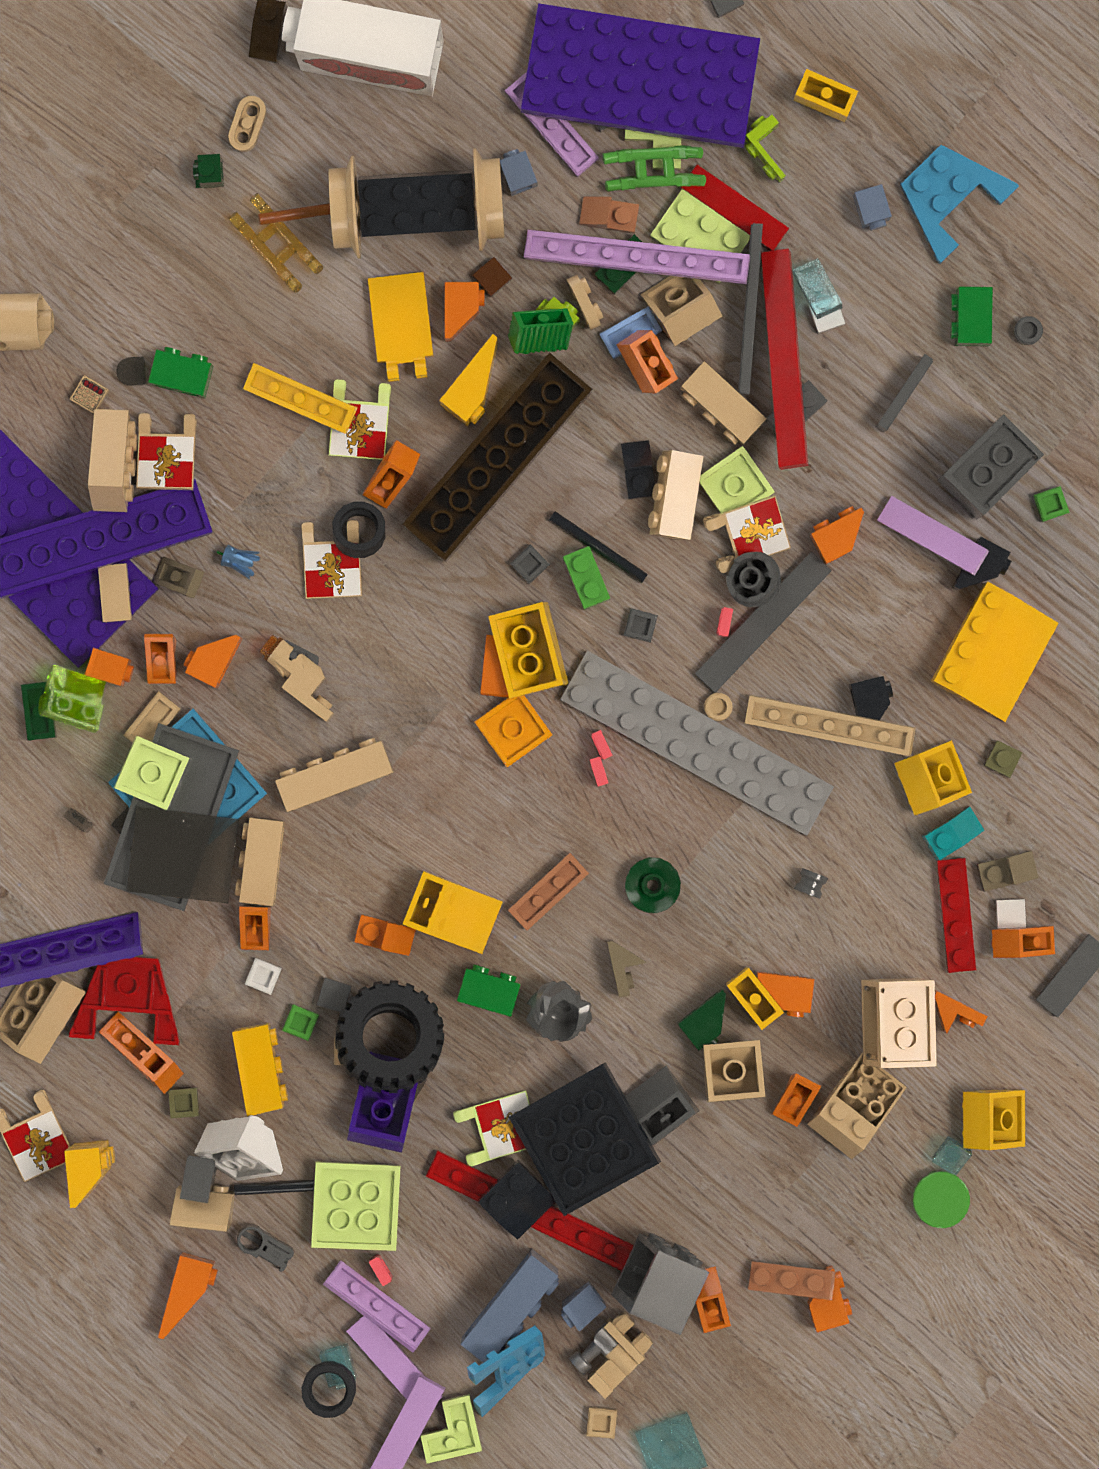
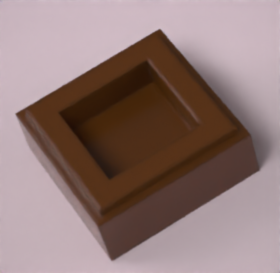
M495 257L473 274V277L490 297L512 280V277Z

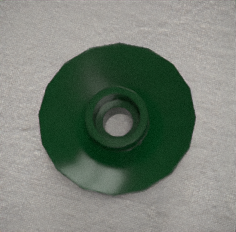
M649 857L638 861L630 868L626 876L625 891L629 901L637 909L645 913H659L669 909L676 902L680 894L681 880L678 871L671 863L661 858ZM650 880L658 882L656 890L648 889L647 883Z

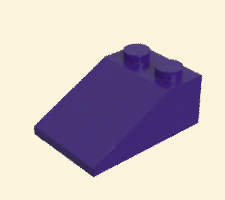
M369 1052L374 1057L383 1061L401 1060L399 1058ZM418 1083L414 1084V1087L407 1091L403 1088L399 1089L398 1093L390 1094L389 1090H381V1093L372 1091L373 1088L368 1085L365 1088L359 1085L347 1140L402 1153Z

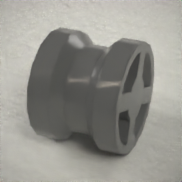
M802 868L800 872L801 880L799 883H796L794 889L820 899L822 896V885L827 883L828 878Z

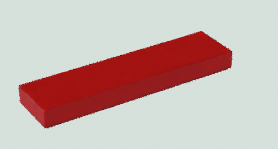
M697 164L691 173L705 175V185L681 186V189L749 235L753 223L763 224L761 245L770 251H774L789 230V227Z

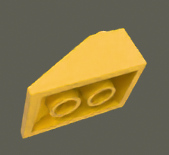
M494 334L491 335L439 400L445 410L467 427L471 422L475 425L485 413L483 407L486 402L498 346V339Z

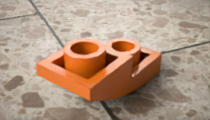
M486 634L480 695L508 698L493 635Z

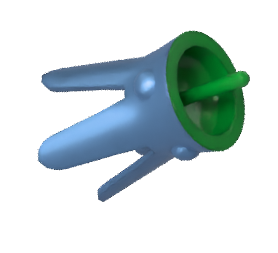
M227 545L224 553L217 551V554L222 555L221 566L233 568L249 580V576H254V572L248 567L253 566V561H259L260 557L253 554H259L260 552L239 550L230 545Z

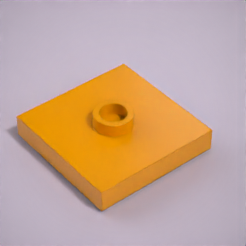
M525 695L514 698L508 697L475 721L477 727L507 768L553 736Z

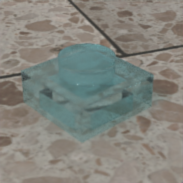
M948 1136L932 1156V1162L946 1171L957 1175L972 1156V1150L963 1148L961 1143Z

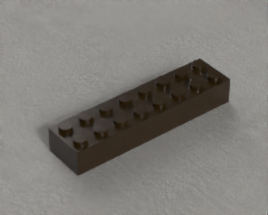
M549 352L404 521L402 526L447 563L591 395L593 389Z

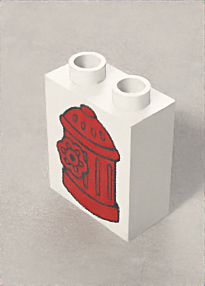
M303 0L302 9L288 6L282 31V41H286V51L295 53L300 70L433 97L444 43L441 20L343 0Z

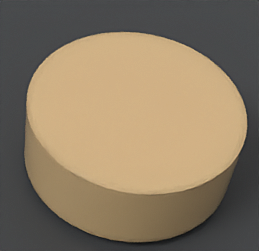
M723 693L710 695L704 703L706 715L714 721H722L728 718L733 708L730 698Z

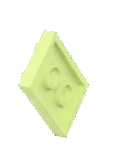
M683 189L650 235L651 238L661 245L741 253L750 241L749 234Z

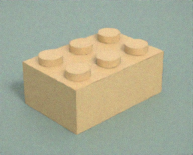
M94 409L88 489L93 511L127 512L128 502H133L134 488L131 485V476H135L136 471L133 451H137L138 436L135 434V421H130L129 410Z

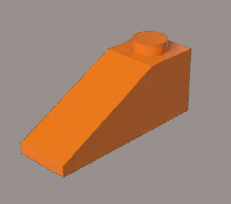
M117 1012L99 1031L110 1044L164 1094L184 1074L170 1057L120 1012Z
M182 1252L179 1257L158 1338L164 1339L206 1292L208 1286H214L218 1269L213 1268L215 1261Z

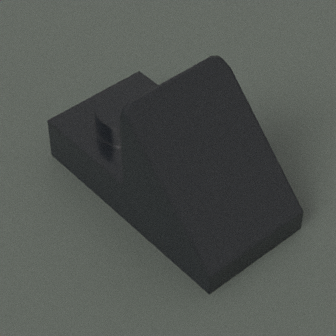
M649 440L621 444L628 500L652 497L655 482Z

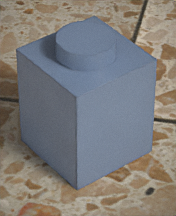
M516 149L503 154L504 159L500 160V168L511 196L538 187L526 151L519 153V150Z
M880 184L855 192L853 199L862 228L870 227L872 231L887 226L886 221H889L892 216L883 185Z

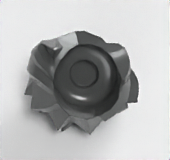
M550 981L542 985L527 1002L531 1006L526 1018L527 1022L543 1038H548L550 1041H569L578 1036L580 1031L586 1032V1024H589L592 1020L590 1012L591 1003L582 1000L580 992L572 989L565 981L558 983Z

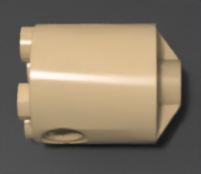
M41 293L0 294V351L42 350L46 339L54 332V314Z

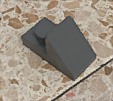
M197 1156L187 1157L180 1199L208 1203L217 1172L214 1159Z

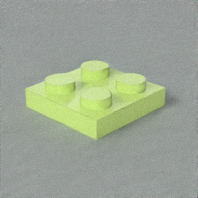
M743 446L700 475L699 484L720 513L758 501L775 493Z
M136 735L114 788L167 810L189 758Z

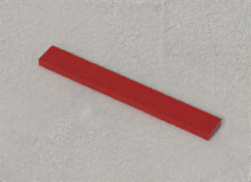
M787 248L761 253L778 467L780 470L809 466L791 251Z
M439 1150L426 1174V1177L475 1201H478V1198L498 1180ZM553 1205L531 1226V1228L620 1271L623 1270L634 1244L570 1213L563 1216L560 1209Z

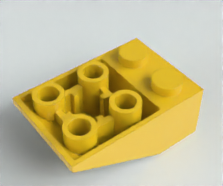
M423 871L403 925L483 954L503 901Z

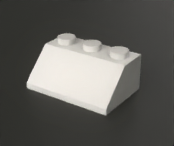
M253 1115L208 1123L194 1152L199 1157L214 1159L215 1167L237 1181L281 1175L283 1171L273 1130L265 1126V1122L262 1119Z

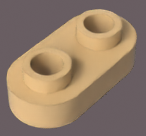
M247 96L240 101L228 138L231 146L239 152H248L257 143L266 117V107L260 98ZM249 108H257V114L249 116L247 114ZM241 134H247L248 140L245 143H241L238 141V137Z
M578 275L566 279L589 329L592 330L601 326L599 320L603 318L598 304H591L587 294L591 293L586 279H579Z

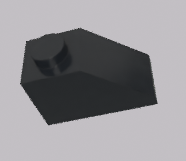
M979 537L976 543L989 551L975 576L961 569L952 588L960 590L995 579L999 574L1004 576L1012 562L1008 559L1011 552L983 537Z
M884 676L849 684L856 716L880 720L890 705L889 698L893 697L890 680L885 681Z

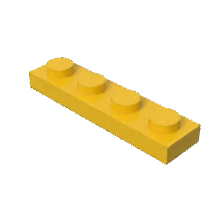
M253 363L243 387L248 392L344 434H347L357 407L257 363Z

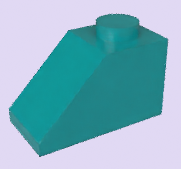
M969 806L925 833L922 837L936 860H941L985 830Z

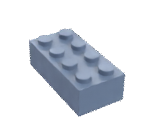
M531 1249L464 1333L460 1345L483 1363L487 1361L485 1357L490 1352L495 1351L499 1354L504 1351L505 1343L508 1339L515 1338L523 1330V1320L527 1316L532 1318L539 1310L542 1296L544 1294L550 1296L558 1286V1269L535 1250Z

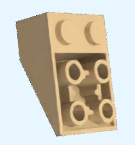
M861 1053L807 1125L850 1159H853L865 1149L907 1087L883 1068L863 1065V1053Z

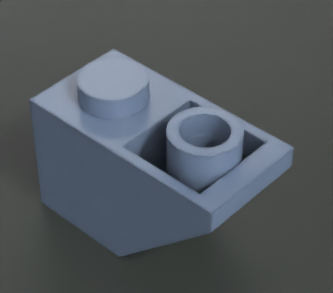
M588 1281L562 1301L561 1316L570 1328L575 1326L580 1331L606 1308V1303L590 1281Z

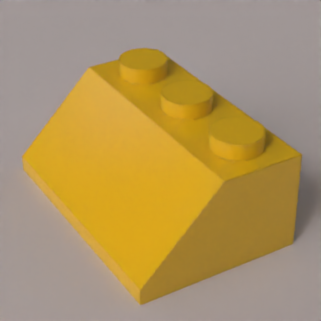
M540 602L488 616L509 698L569 684L548 602Z
M270 1023L234 1030L232 1035L247 1117L282 1109L284 1101H288L286 1084L281 1085L279 1073H283L281 1056L276 1057L274 1046L278 1045L276 1028L271 1029Z
M109 1140L75 1143L64 1151L70 1208H76L108 1173L112 1163H115L114 1147H109Z

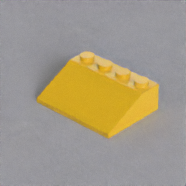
M987 581L980 589L931 682L1006 722L1059 623L1014 595Z

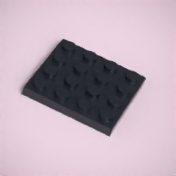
M606 1062L509 1116L511 1123L563 1216L661 1162Z

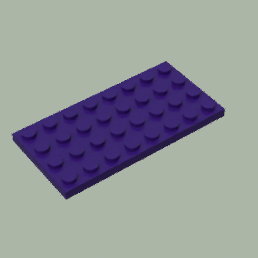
M538 3L521 113L743 148L760 38Z
M0 429V538L82 514L83 512ZM129 559L116 564H127L131 613L133 616L159 588ZM98 569L8 597L78 668L90 659L93 648L100 649L127 622L103 623Z

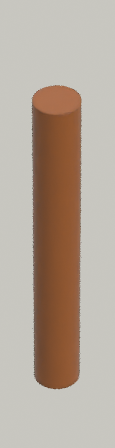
M330 203L258 214L259 224L264 225L330 215Z

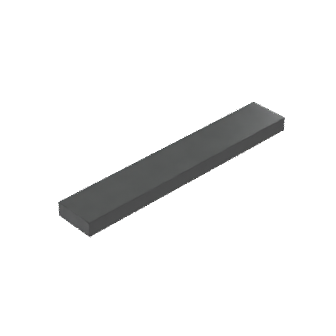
M757 223L751 225L749 244L750 263L746 284L738 393L743 395L750 394L763 229V224Z
M811 551L781 583L776 597L768 603L759 606L702 665L695 675L716 693L832 570Z

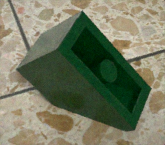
M722 988L677 1022L698 1051L703 1048V1045L717 1044L719 1042L717 1037L722 1031L726 993Z

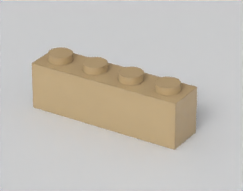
M375 738L359 743L360 749L350 752L348 748L332 753L334 759L323 762L321 757L306 763L307 769L297 772L296 768H292L279 773L281 779L275 780L286 811H294L394 773L383 742H376Z

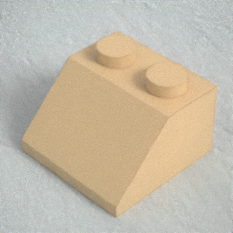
M669 276L641 294L658 324L674 346L687 340L690 336L722 317L712 294L700 279Z
M760 1040L703 1045L707 1103L765 1097Z
M179 1185L176 1188L170 1225L227 1232L232 1223L235 1193L229 1191V1186L213 1185L208 1203L180 1199L182 1186Z

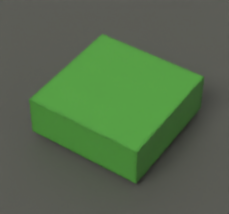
M1061 486L1033 495L1042 522L1070 513Z
M293 1004L282 1031L309 1041L319 1014Z

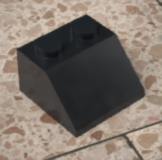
M517 1160L478 1198V1203L518 1240L555 1203V1200L550 1191Z

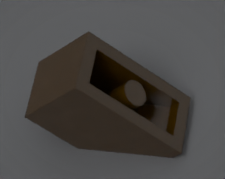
M257 0L252 22L249 58L277 63L283 24L288 8L286 2L279 0Z

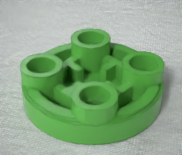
M932 1171L920 1179L914 1189L913 1207L919 1218L929 1226L935 1228L952 1227L958 1224L968 1212L970 1205L968 1188L953 1173Z

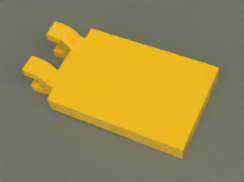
M424 272L368 278L377 362L386 363L388 382L400 381L398 364L414 362L416 379L428 378L425 358L434 357Z

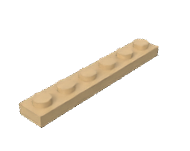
M754 695L749 696L745 719L746 724L911 756L916 727Z

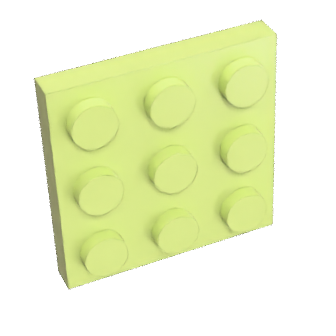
M315 1161L311 1248L396 1251L401 1166Z

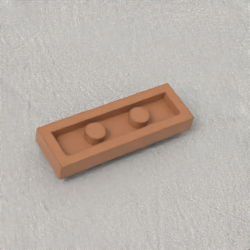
M569 853L508 911L528 931L589 873Z
M752 1261L748 1290L832 1300L836 1272Z

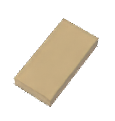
M114 564L99 568L103 623L132 620L127 564Z
M158 691L123 736L132 743L136 735L152 742L158 723L168 726L181 708Z

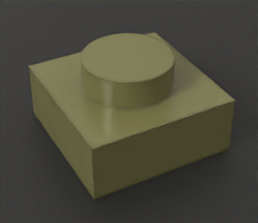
M996 740L984 766L1011 778L1023 752Z
M198 1087L168 1090L170 1118L200 1116Z

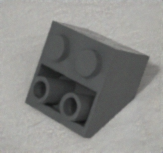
M667 1065L625 1096L652 1146L700 1111Z

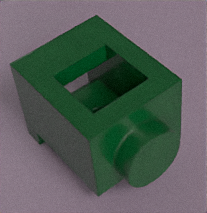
M197 155L198 160H194L193 177L196 189L224 187L223 159L221 155Z

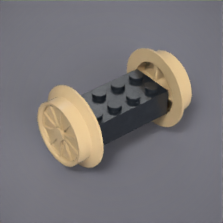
M473 148L475 188H473L472 169L359 176L357 183L355 157L351 156L346 168L329 169V200L334 249L352 248L357 258L361 259V233L362 237L475 230V211H477L479 250L483 251L487 239L504 238L500 158L482 159L478 150Z

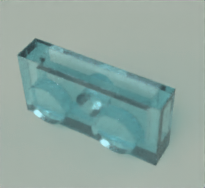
M818 258L793 269V275L817 319L843 308L842 302Z

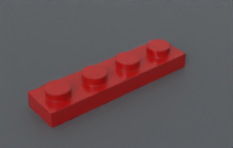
M966 858L936 860L947 973L976 970Z

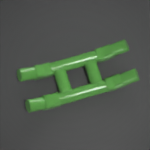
M680 145L663 148L622 149L603 153L604 165L635 161L636 176L605 181L606 191L661 186H704L706 183L705 175L693 173L675 174L673 158L701 159L703 157V149L701 147ZM662 159L664 175L647 176L646 160Z

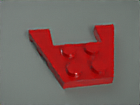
M133 957L108 962L104 965H97L83 1003L69 1032L70 1038L95 1039L98 1010L155 1014L153 1043L180 1045V1038L159 958Z

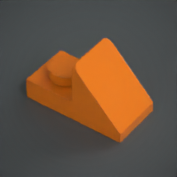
M144 634L147 683L176 684V638L173 634Z
M361 915L354 942L379 948L383 951L409 956L416 929Z
M935 990V1006L944 1033H948L957 1014L961 1015L958 1021L974 1028L976 1023L983 1027L988 1016Z
M797 1073L792 1074L772 1115L798 1127L821 1086Z

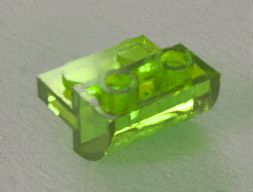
M52 665L49 669L44 694L40 696L39 715L96 733L99 730L104 704H101L106 682L57 665Z

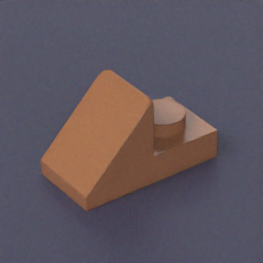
M583 197L579 225L635 234L639 204L614 201L612 197Z

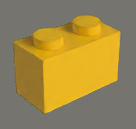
M806 69L793 101L845 123L858 91Z
M748 967L726 983V986L761 1030L784 1013Z

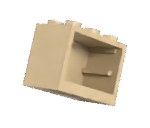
M920 978L861 980L863 1065L877 1068L937 1066L934 980Z

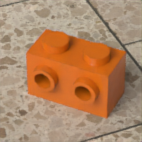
M637 330L616 344L642 393L656 394L678 379L673 370L672 363L666 357L660 346L659 339L652 330Z

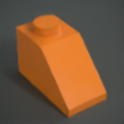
M445 282V342H451L479 314V306H485V289H479V282Z
M396 440L380 462L364 490L363 496L387 509L412 476L420 454Z
M233 635L197 647L195 652L191 650L184 662V666L187 667L185 673L218 689L243 638Z
M93 648L85 675L124 687V683L130 682L134 666L130 665L131 659Z
M1054 926L992 930L993 958H1023L1055 954Z
M757 972L756 978L782 1010H787V1016L804 1017V1013H811L815 979Z
M716 1266L706 1269L709 1274L696 1301L704 1333L731 1326Z

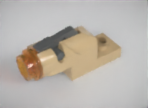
M272 635L259 653L264 656L263 659L273 665L283 678L285 676L288 678L281 688L328 722L334 715V712L330 710L333 705L320 695L317 699L313 697L314 693L326 679L321 667L318 666L319 657L288 640L284 641L282 637L277 638Z

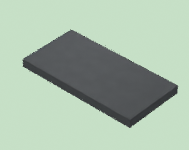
M158 723L152 742L188 757V763L167 810L133 796L104 884L185 911L240 750Z

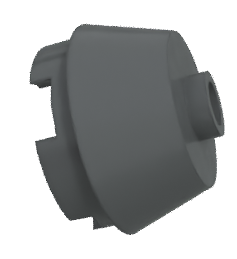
M749 552L738 556L733 561L734 564L726 576V583L731 596L736 602L746 607H759L776 597L781 587V575L776 561L771 556L762 552Z

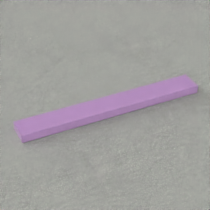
M536 230L527 231L524 258L526 260L747 284L750 254Z

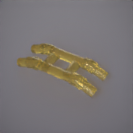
M258 193L250 198V202L260 213L274 212ZM238 212L233 213L228 218L294 293L301 290L302 284L287 269L284 263L295 253L315 274L323 270V265L284 222L271 223L260 233L256 234ZM276 232L288 244L277 255L265 244Z

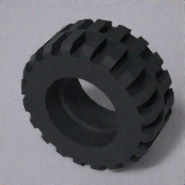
M390 980L389 984H383L382 981L374 982L372 987L367 988L364 986L358 990V994L355 997L351 996L346 1002L345 1008L340 1012L335 1037L340 1064L345 1066V1072L349 1077L352 1078L354 1076L358 1080L357 1084L364 1088L368 1085L373 1088L372 1091L381 1093V1090H389V1094L398 1093V1090L403 1088L407 1091L412 1089L414 1084L422 1083L437 1065L444 1043L443 1020L437 1013L438 1008L436 1004L428 1001V995L425 992L421 991L419 993L415 991L414 985L409 983L406 986L398 985V981ZM382 1013H395L403 1016L413 1025L416 1032V1044L406 1058L398 1061H383L367 1051L363 1042V1030L372 1017Z

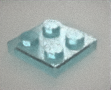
M688 1412L635 1431L648 1469H702L708 1466Z

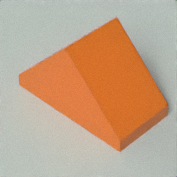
M240 906V945L242 950L269 951L271 907Z

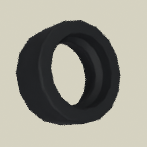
M351 502L344 505L336 512L332 521L333 540L337 548L345 555L353 558H366L375 554L382 547L386 538L385 519L381 511L374 505L366 502ZM354 516H364L374 522L376 533L370 541L363 544H355L345 539L342 533L344 523Z
M324 1361L313 1366L306 1374L301 1387L302 1399L306 1407L313 1414L323 1418L337 1417L345 1413L352 1405L356 1394V1381L352 1372L343 1364L335 1361ZM324 1373L338 1375L345 1384V1396L340 1403L334 1406L320 1404L315 1400L312 1393L314 1380Z

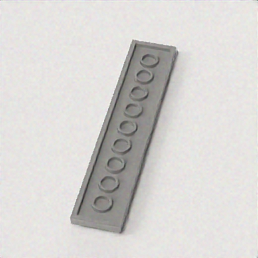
M588 650L560 699L806 836L834 788L829 783Z

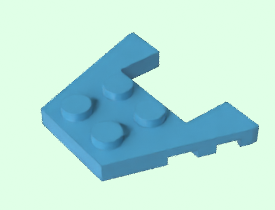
M940 145L900 185L939 264L959 246L939 223L978 185L999 205L1019 187L1017 183L943 145Z
M536 1326L508 1341L507 1345L509 1348L497 1354L495 1351L487 1354L485 1357L487 1361L483 1364L478 1365L474 1362L467 1367L468 1377L475 1385L493 1371L495 1374L496 1382L473 1399L474 1408L481 1417L486 1415L531 1369L537 1367L543 1361L545 1356L543 1335Z

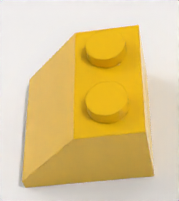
M952 740L894 763L914 816L936 809L972 793Z
M975 1090L963 1092V1148L998 1150L1025 1147V1090Z

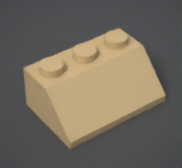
M62 974L16 985L0 1010V1039L17 1053L41 1064L86 992Z

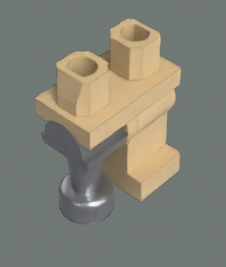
M625 1311L613 1320L609 1318L597 1329L594 1340L582 1354L575 1352L569 1358L572 1364L585 1375L591 1369L590 1361L601 1353L606 1357L588 1375L587 1380L604 1399L645 1359V1353L653 1344L652 1339L644 1331L639 1333L633 1340L625 1334L635 1324Z

